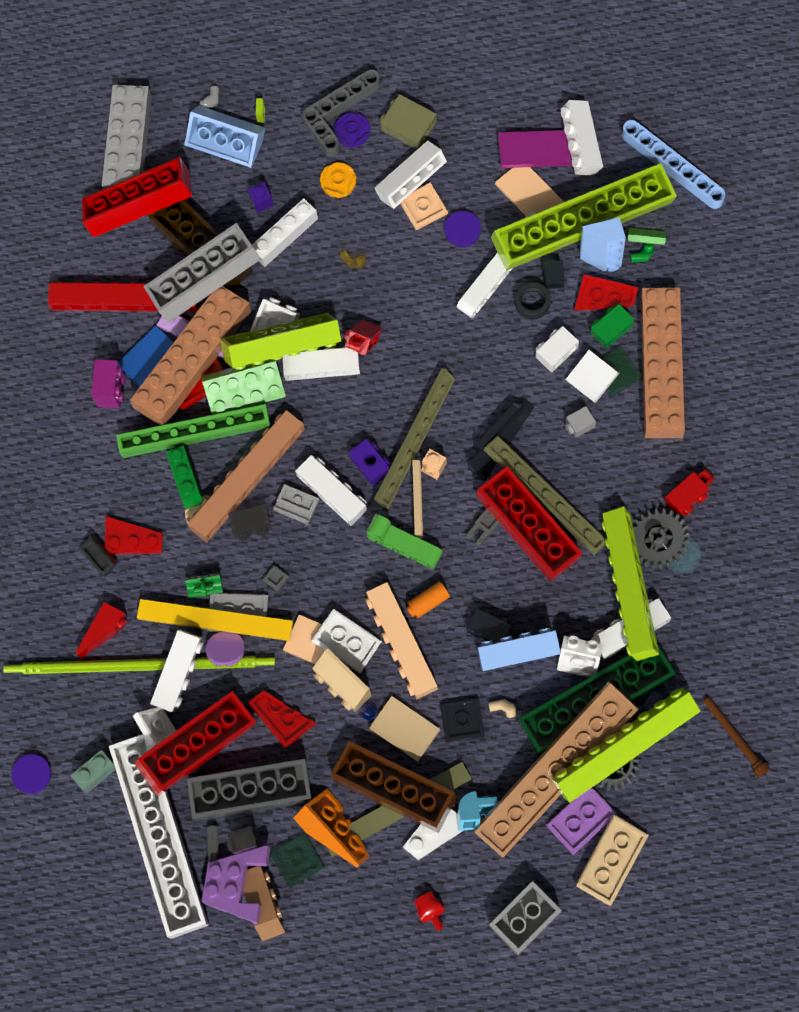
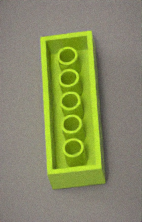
M323 313L221 338L220 342L224 361L232 368L238 370L252 363L253 365H260L265 360H280L285 355L296 356L305 350L308 352L316 351L321 346L332 347L337 342H341L338 320L329 313Z

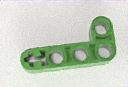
M375 514L366 531L367 537L374 542L376 540V543L392 550L393 548L395 552L407 558L411 557V560L430 569H435L443 553L438 547L392 526L388 519L378 514Z

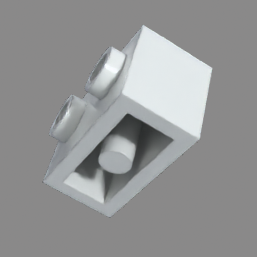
M563 326L559 330L555 329L550 334V339L546 342L543 341L536 348V358L550 372H553L579 346V341Z

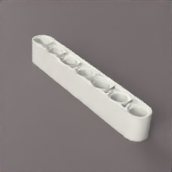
M532 210L525 218L537 213ZM498 253L457 304V308L471 318L475 317V313L479 312L486 303V299L490 298L498 288V285L502 283L509 274V271L512 270L506 271Z

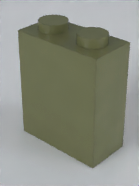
M399 94L390 103L387 114L384 113L380 119L381 131L418 150L437 123V114Z

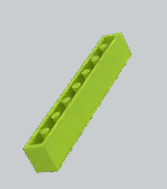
M625 507L602 513L604 519L602 527L607 534L605 543L607 548L610 549L611 554L608 558L610 565L614 569L612 578L614 583L617 584L618 589L615 593L617 600L621 604L619 613L625 624L623 626V633L628 639V644H626L627 652L636 661L659 655L631 514Z
M683 688L676 689L671 692L668 698L658 701L651 710L641 713L637 717L638 719L632 723L625 724L618 733L609 735L605 742L599 746L592 747L588 751L589 753L583 757L576 758L572 765L566 769L559 770L555 774L556 776L551 779L563 798L570 803L701 711L688 691Z

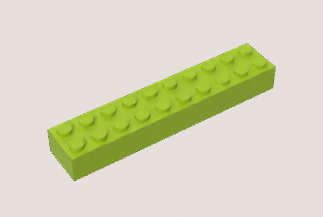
M662 163L497 229L493 232L491 239L507 271L580 241L582 226L619 217L622 224L671 204L677 195Z

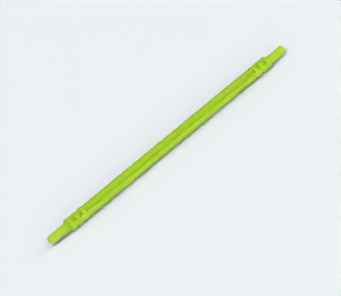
M243 656L238 663L232 666H216L210 662L208 657L194 659V661H197L195 669L256 668V666L275 665V657L256 658V656ZM167 659L26 662L22 665H4L3 671L4 673L23 672V674L163 670Z

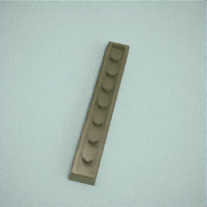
M441 368L374 498L383 508L389 509L412 464V460L416 457L455 381V378L447 369Z
M498 435L484 448V451L503 469L508 466L542 507L590 553L595 556L606 545L605 538Z
M463 762L430 780L453 791L472 779ZM381 806L352 822V825L349 826L352 835L359 836L360 840L363 841L404 818V816ZM327 847L332 857L337 855L335 852H333L331 849Z

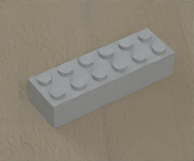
M112 86L102 177L103 189L144 172L152 98L149 86Z
M235 223L143 287L159 313L169 323L254 265L261 258L239 225Z

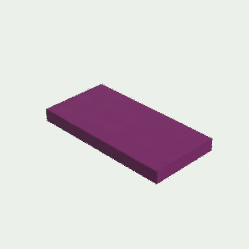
M565 130L498 132L501 168L572 166V158Z

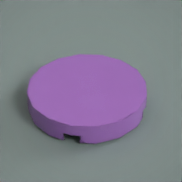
M219 632L213 635L206 644L207 657L216 666H232L243 658L245 650L244 641L236 633Z

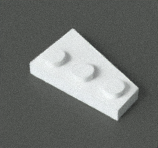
M451 809L439 833L420 825L403 848L417 860L428 855L462 832L458 830L457 813Z

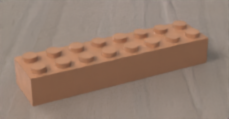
M223 286L211 293L130 399L132 407L160 426L166 425L222 351L220 339L233 336L251 313L250 303Z
M642 288L645 438H683L685 424L680 288Z

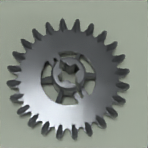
M655 508L654 515L647 510L648 517L640 514L642 521L634 519L637 527L633 526L640 563L644 562L645 567L651 564L652 569H655L657 565H659L660 569H663L664 564L667 567H671V562L677 564V557L684 558L681 553L688 552V549L684 546L690 545V541L686 539L690 538L691 534L686 533L689 527L687 525L684 526L686 523L685 519L679 521V514L674 517L673 510H670V513L667 515L665 508L659 514L658 509ZM668 530L672 532L673 536L666 535ZM668 540H673L672 544L667 549L666 546L668 544ZM651 542L650 549L647 548L646 543Z

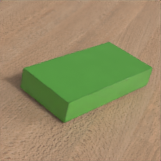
M629 228L628 241L665 244L666 231Z

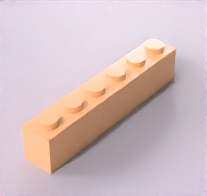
M388 583L367 591L368 598L365 599L369 610L373 608L376 614L373 618L377 626H382L384 630L381 635L385 643H390L392 647L390 654L393 660H398L401 666L398 670L402 679L406 677L409 683L406 687L410 696L415 695L417 700L438 690L437 684Z

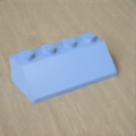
M197 106L190 112L184 145L251 168L262 145L265 128L202 106Z
M620 217L582 226L579 255L581 260L602 271L608 270L613 272L621 267L626 237Z
M545 628L539 630V634L531 635V632L519 634L520 638L512 640V636L500 638L501 642L493 644L492 640L482 642L481 647H477L481 670L486 671L561 654L556 631Z

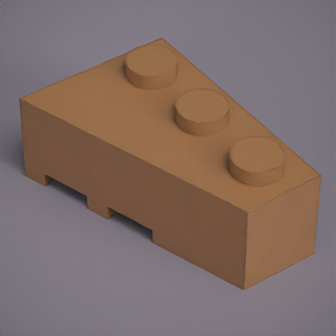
M256 866L247 870L244 895L247 904H260L261 906L259 924H254V927L262 941L285 933L280 919L282 918L281 910L274 902V900H277L274 889H270L268 885L271 882L268 871H263L261 866Z

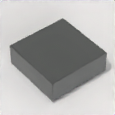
M273 565L262 581L278 592L289 579V576Z

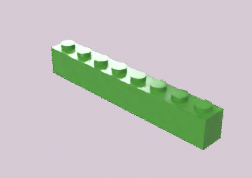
M266 404L123 433L116 435L119 453L123 458L271 428L268 409Z

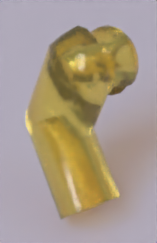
M346 250L339 255L349 268L361 269L366 265V258L360 255V257L352 258Z

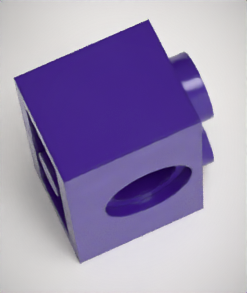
M366 439L348 453L353 463L371 486H373L387 475L391 465L385 457L381 458L377 453L379 452L378 447ZM370 458L376 460V462L372 465L366 463V461Z

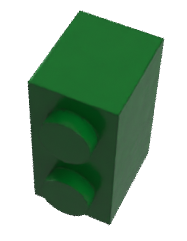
M618 304L615 308H609L601 320L598 318L592 323L591 335L607 349L634 326V318Z

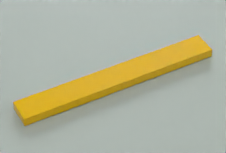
M140 599L137 614L138 620L290 641L293 621L142 599Z

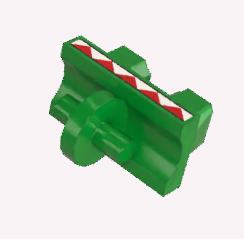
M220 573L185 578L188 598L203 596L204 598L207 595L223 593Z

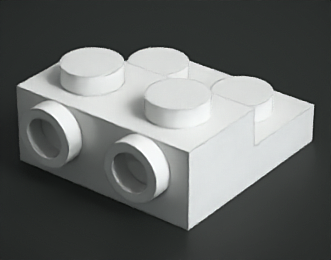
M272 297L269 300L263 299L250 331L298 320L300 314L296 312L297 308L286 305L284 307L279 305L280 301Z
M564 636L557 670L590 678L597 674L603 645L598 644L595 640L585 641L576 636Z

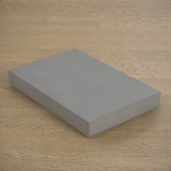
M236 593L211 594L209 609L267 617L269 596ZM208 630L209 632H222V631Z

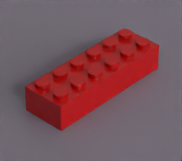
M178 157L82 198L83 224L91 235L96 237L162 208L169 207L181 200H186L192 196L191 178L188 168L182 159Z
M508 466L478 488L477 498L550 583L581 558L583 553Z
M232 691L140 756L134 765L155 793L160 796L251 730L256 721Z

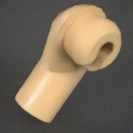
M505 699L488 702L490 712L503 710L508 718H513L517 714L516 706Z

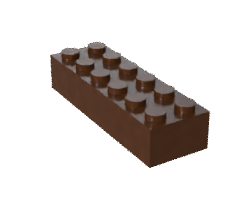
M348 741L330 775L333 782L437 833L440 832L457 799L455 792L351 741Z

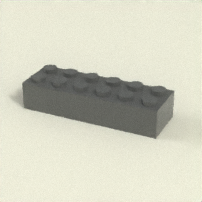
M305 759L187 779L192 819L195 821L307 803L313 800L308 765Z

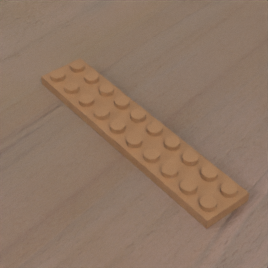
M608 682L473 831L503 858L561 795L551 778L556 776L555 774L559 770L566 769L572 765L576 758L583 757L589 753L588 751L592 747L599 746L605 742L609 735L616 734L638 709Z

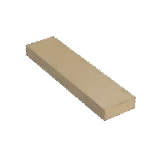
M412 460L415 537L422 539L421 464L419 460Z

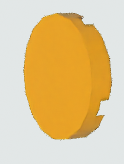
M336 162L333 165H328L321 173V187L331 197H345L356 187L357 179L355 172L351 166L345 163Z

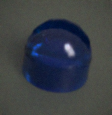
M369 703L362 718L369 721L374 720L378 715L376 707Z

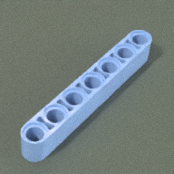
M634 120L625 122L622 137L628 144L655 165L662 163L665 172L709 207L717 209L723 205L725 198L723 188ZM628 130H633L634 133H629V132H627V131H628ZM642 141H647L648 144H643V143H641V142H642ZM661 152L663 153V155H657L655 153ZM670 163H675L677 166H671ZM684 174H690L691 177H685ZM698 185H704L706 188L701 189ZM712 196H718L720 199L715 200Z

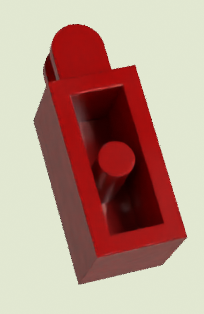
M361 320L359 323L354 324L351 330L347 331L345 347L367 355L377 345L382 327Z
M706 469L698 476L693 472L665 497L664 502L676 515L679 514L680 518L683 515L688 516L695 509L693 507L698 502L702 504L709 497L707 495L710 489L708 486L715 478ZM702 477L707 481L706 483L701 480Z

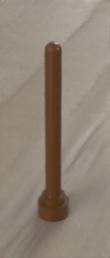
M705 697L703 699L704 704L752 763L754 774L760 778L771 769L768 764L762 760L759 761L711 698Z

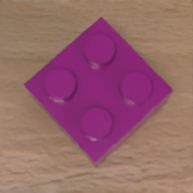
M95 360L91 392L93 400L97 407L120 408L121 402H124L122 384H126V374L123 373V368L120 367L117 360Z

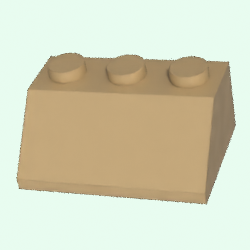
M328 648L312 668L315 673L313 675L314 678L321 684L325 682L329 686L327 690L334 697L338 695L343 700L341 704L348 711L352 709L356 712L372 696L370 689Z

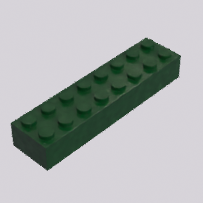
M658 646L659 655L636 661L632 656L628 655L520 717L518 724L537 756L539 757L608 682L632 703L672 680L676 673L660 647Z

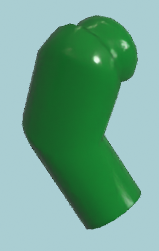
M645 243L640 253H630V262L648 261L654 254V244Z

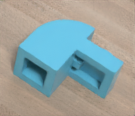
M476 791L466 794L460 800L458 807V830H473L480 824V815H487L498 803L497 797L484 796L477 798Z

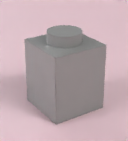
M585 406L566 417L565 428L570 435L573 433L574 437L577 438L595 428L596 421Z

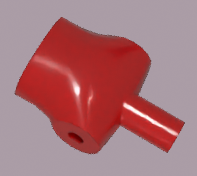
M432 891L414 900L422 923L431 920L436 931L444 928L438 916L445 912Z

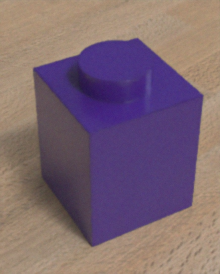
M265 182L248 189L250 199L257 213L274 206Z

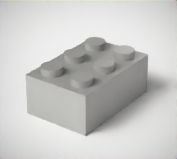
M532 881L489 924V927L519 956L562 910Z

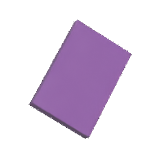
M590 788L562 809L546 824V827L574 855L610 821L612 815H617V813L593 788Z

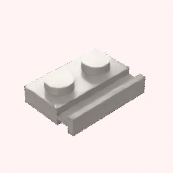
M284 484L273 507V511L309 525V521L320 500L317 497Z

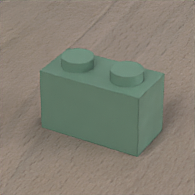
M101 750L70 776L82 791L87 794L114 772L116 768L107 754Z

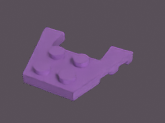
M263 846L209 862L202 902L223 912L236 915V917L259 924L260 904L242 903L247 867L268 866L270 848Z

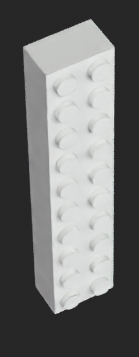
M142 734L109 746L167 937L172 939L209 926L168 792L166 790L158 796L134 765L140 756L151 749L149 743Z

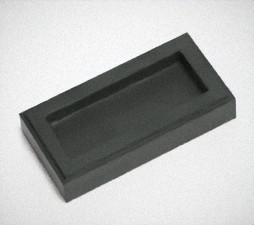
M94 535L90 536L80 547L81 552L103 577L107 576L117 564L115 559Z

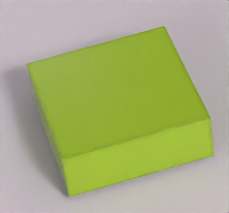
M256 98L257 123L265 122L263 98Z

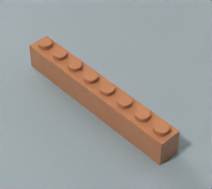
M287 410L283 415L279 414L274 421L275 424L264 431L263 438L251 446L250 453L239 460L234 471L231 470L226 475V480L223 484L217 485L210 499H205L201 504V509L197 513H193L188 519L189 529L206 543L305 430L304 424Z

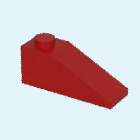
M104 602L76 650V655L80 658L85 657L116 635L120 629L123 630L127 623L126 614Z

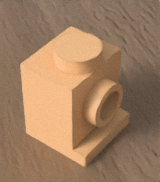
M429 449L422 461L421 471L437 480L447 465L446 457Z

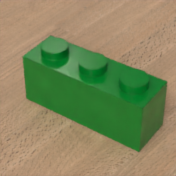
M184 445L166 451L185 509L201 505L203 499Z

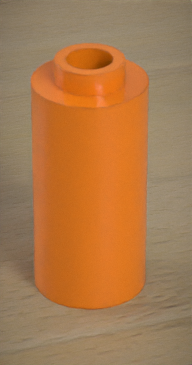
M439 581L407 602L408 607L406 610L412 618L415 616L418 619L450 598V596Z

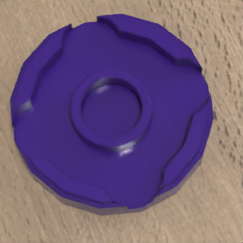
M346 113L336 121L335 135L343 146L350 148L359 147L369 139L370 124L361 114Z
M468 211L455 212L445 222V236L455 246L468 247L473 245L479 239L481 233L479 219Z
M34 754L25 755L20 758L12 769V781L15 787L27 794H37L43 791L52 777L49 763L41 756Z

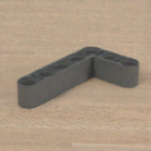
M368 70L303 111L305 127L327 156H336L340 151L338 138L326 122L376 92L380 88V77L377 71ZM319 131H325L323 134H318ZM330 144L335 145L332 148L327 147Z

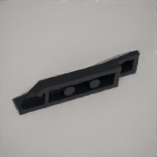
M522 398L519 403H513L475 444V450L478 454L468 463V469L482 481H486L497 464L484 451V448L497 435L509 446L534 409L530 402Z

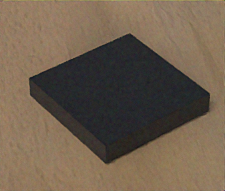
M479 698L440 703L446 743L485 738Z

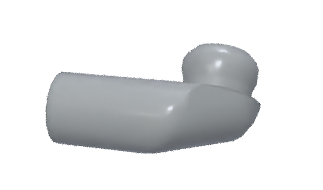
M211 86L210 95L200 101V106L208 109L216 106L219 102V87Z

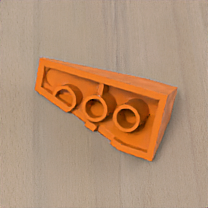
M326 789L307 803L293 819L308 835L355 867H358L370 856L359 836L352 835L349 826L352 824L349 819L346 820L344 817L342 805Z

